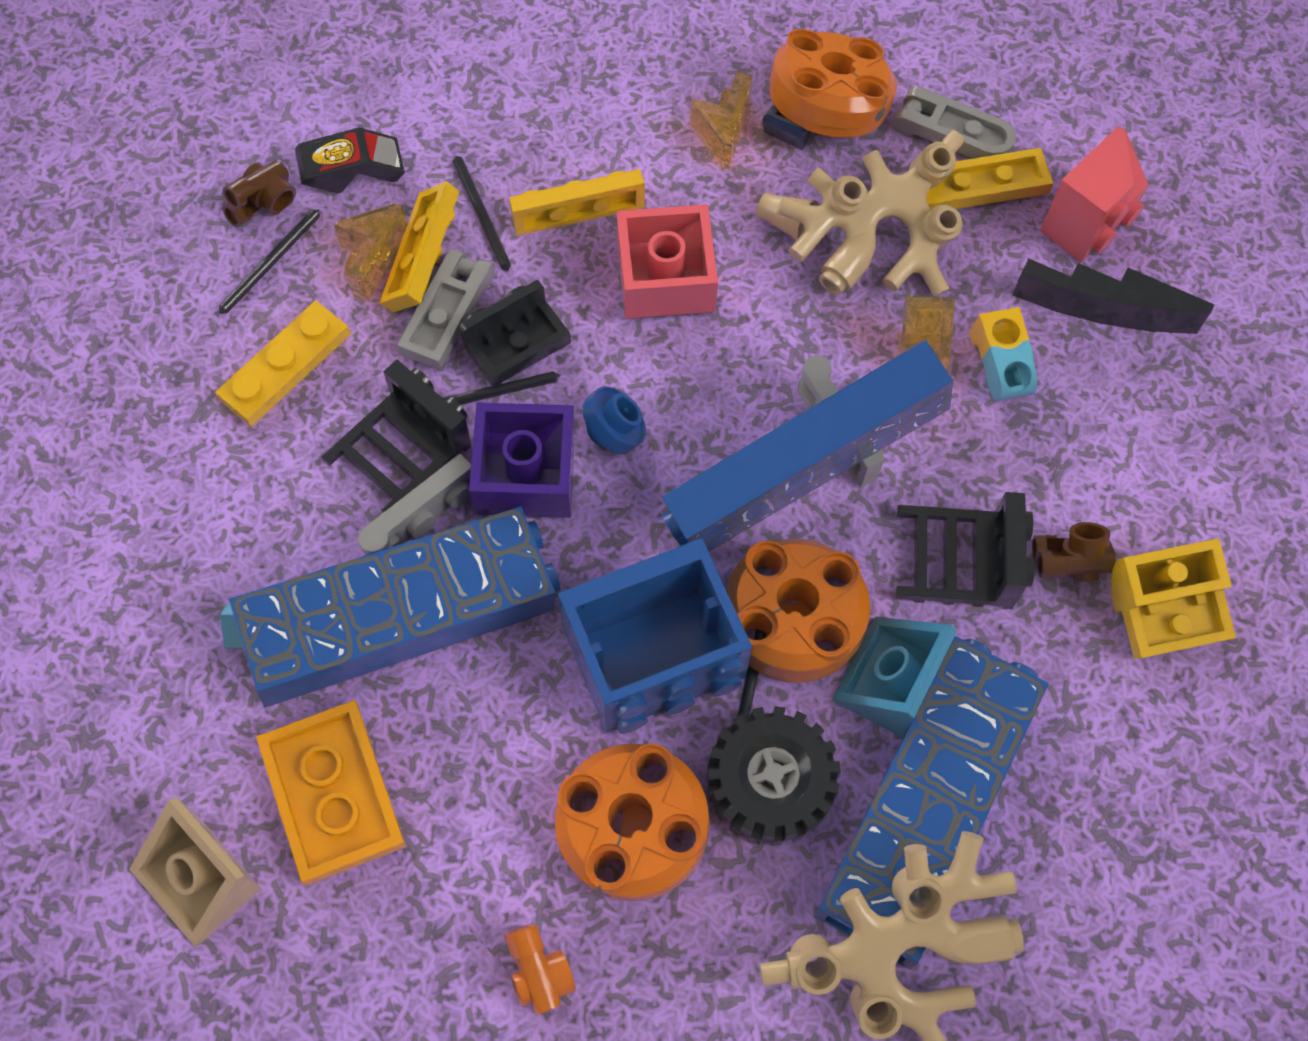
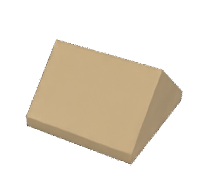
M177 797L167 802L129 869L194 947L201 944L262 889L200 817Z

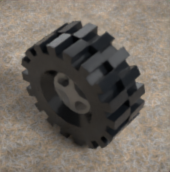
M774 706L772 713H764L763 707L752 709L751 715L747 718H744L742 714L734 718L731 727L728 729L724 727L718 735L707 767V794L709 802H714V813L720 821L725 819L730 824L729 831L736 836L741 832L750 837L748 842L758 845L763 840L770 841V846H781L786 840L791 839L793 843L802 839L810 830L813 832L832 807L840 783H837V778L841 773L840 761H834L833 755L836 748L832 740L828 742L823 740L824 729L817 722L813 727L804 723L807 715L796 711L794 717L784 715L786 707ZM765 781H766L768 784L773 785L774 790H773L772 786H768V785L765 784V783L761 784V782H765Z

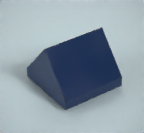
M775 105L763 116L764 133L803 150L811 131L788 120L779 112Z

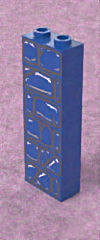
M925 339L663 495L662 499L669 511L661 516L680 546L702 538L708 552L862 462V460L874 455L948 411L951 406L953 379Z
M520 506L230 598L229 602L251 674L264 708L553 611L555 593L561 591V587L553 564L544 565L539 549H543L544 545L535 520L527 522L523 509Z
M955 636L814 917L850 936L854 926L840 902V897L845 892L854 888H858L861 891L867 904L877 915L889 917L896 914L901 907L893 896L892 882L896 874L906 867L904 847L908 845H925L927 848L929 871L935 876L945 874L954 859L961 832L968 831L979 835L1049 683L1038 678V674L1029 666L1018 662L1008 663L992 655L991 650L983 643L973 639L963 640ZM920 887L915 889L912 893L918 891ZM914 947L906 950L900 955L897 963L908 969L913 968L919 963L925 947Z

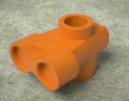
M528 924L504 934L511 957L515 958L519 972L511 975V981L521 1007L531 1004L534 1013L541 1014L560 1006L559 998L576 991L571 969L562 950L559 949L547 955L544 954V945L537 924Z

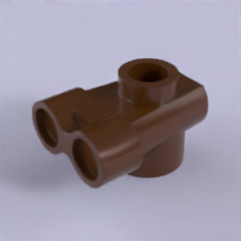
M277 160L265 166L257 162L248 167L242 177L225 186L223 194L227 204L223 206V213L226 219L233 226L239 227L254 217V213L262 207L272 215L281 213L293 202L296 196L295 187L288 182L289 172L287 168Z
M1080 522L1072 525L1069 531V538H1057V535H1034L1032 539V554L1034 562H1037L1039 578H1064L1065 575H1071L1076 580L1091 582L1097 580L1100 573H1112L1116 563V552L1110 541V531L1105 526L1097 523Z

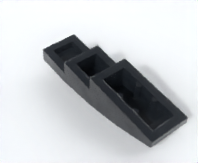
M1029 258L1012 296L1058 313L1104 325L1149 332L1197 334L1215 305L1131 268L1126 269L1121 281L1080 263L1077 264L1072 276H1069Z

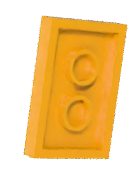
M356 700L256 736L298 874L304 886L311 885L407 847Z

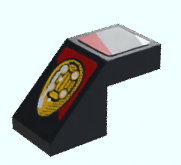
M360 127L302 142L295 148L301 185L330 192L342 193L357 174L397 182L405 173L397 137Z

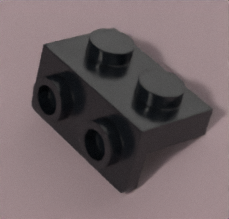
M539 280L527 286L516 287L504 299L488 308L475 310L466 320L460 323L465 350L493 388L571 343V333L546 302L544 287Z

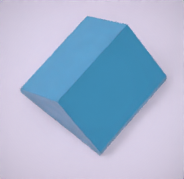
M875 616L832 700L836 704L903 738L915 718L957 630L952 625Z

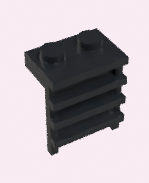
M398 359L383 371L390 395L321 456L322 460L330 467L343 455L392 498L381 510L382 513L462 451L466 452L472 446L466 422L468 415L464 408L450 396L446 399L442 398L433 390L432 382L418 368L409 370ZM384 418L432 459L433 462L422 471L377 432L373 426ZM363 436L413 481L401 490L352 446Z
M1005 492L995 511L898 505L897 517L915 518L914 587L897 586L896 598L914 599V602L924 603L927 600L941 601L945 605L969 603L973 604V607L996 605L1002 606V609H1013L1026 587L1032 586L1035 563L1033 557H1027L1026 541L1031 540L1034 519L1033 513L1026 511L1025 493ZM927 519L943 520V589L927 588ZM956 521L972 522L973 591L957 590Z

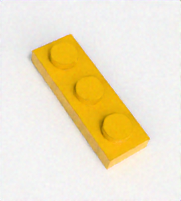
M1041 148L956 161L952 173L937 187L929 189L927 204L931 209L938 205H949L955 209L1049 194L1054 183Z
M641 170L616 171L604 177L586 181H571L563 186L540 191L529 190L521 195L509 197L516 236L614 215L617 214V211L644 208L645 183Z
M447 181L421 191L418 194L379 304L391 312H397L421 304L422 298L429 287L428 281L434 264L442 254L441 244L447 227L454 219V206L460 192Z
M315 300L226 381L215 394L224 405L252 427L351 335L349 327Z

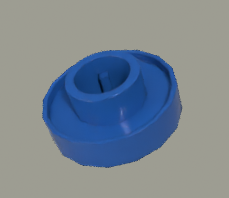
M603 386L596 389L585 399L583 403V417L587 434L595 444L603 446L614 453L627 454L643 443L646 437V424L640 408L632 398L614 387Z

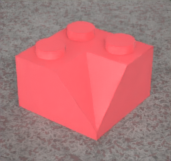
M1118 126L1061 180L1040 230L1080 262H1083L1094 250L1101 254L1117 235L1115 229L1121 223L1126 227L1130 226L1144 208L1140 200L1148 187V182L1127 132L1123 128Z
M708 204L617 211V245L625 319L716 312L718 277Z

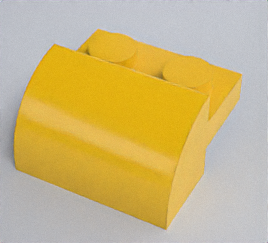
M1219 538L1124 557L1115 563L1111 576L1112 602L1115 613L1122 612L1134 660L1236 638L1224 589L1230 588L1232 585Z

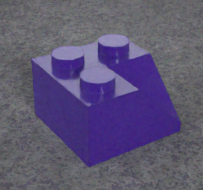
M476 402L469 485L474 514L495 515L521 506L525 516L571 518L574 469V405Z

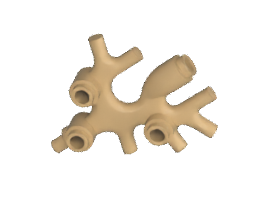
M951 130L941 142L936 141L929 144L911 162L909 170L901 175H895L888 170L878 150L870 152L862 158L872 181L869 192H867L863 182L854 176H843L835 182L818 167L806 181L822 195L821 205H807L783 196L778 206L777 214L796 220L804 226V232L789 248V254L795 260L802 262L831 228H841L845 233V240L822 266V274L819 277L821 285L828 292L840 295L842 292L850 291L869 267L875 251V232L878 222L885 217H895L901 220L908 228L910 246L884 277V285L889 290L896 292L912 273H919L923 276L933 297L949 290L950 288L937 263V250L946 246L959 235L962 229V218L960 213L949 205H938L931 209L927 204V194L929 189L937 187L954 170L956 164L955 152L964 143L963 136L959 132Z
M961 832L954 859L948 871L940 876H935L929 871L927 848L925 845H908L904 847L906 867L896 874L892 882L893 896L901 907L896 914L889 917L877 915L869 907L858 888L845 892L840 897V902L854 926L852 934L846 940L835 945H831L827 939L816 934H809L799 938L793 944L791 951L785 953V960L759 963L762 985L770 986L790 983L791 989L803 988L810 994L823 995L834 990L841 979L851 980L857 984L851 992L850 1005L862 1031L867 1036L874 1039H886L893 1036L900 1029L901 1025L913 1029L921 1041H947L937 1025V1020L940 1015L948 1011L974 1008L976 1000L972 986L963 985L925 992L912 991L905 988L898 981L895 972L896 963L900 955L914 947H925L947 960L967 965L1013 960L1015 953H1022L1024 950L1023 934L1016 918L1007 919L1002 914L956 922L951 918L950 913L952 907L959 902L1016 894L1017 885L1012 871L978 875L975 868L984 839L972 832ZM920 887L918 891L912 893L915 889Z

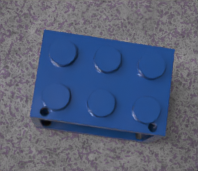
M702 538L558 593L563 630L606 733L618 729L620 734L635 731L648 722L646 718L663 710L666 711L667 715L680 713L695 704L694 698L711 691L714 696L725 695L740 687L742 684L741 679L746 678L752 645Z

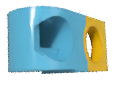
M1020 307L979 314L969 331V335L974 348L978 347L986 372V381L993 399L1000 401L1033 395L1037 389V373L1033 361V351Z

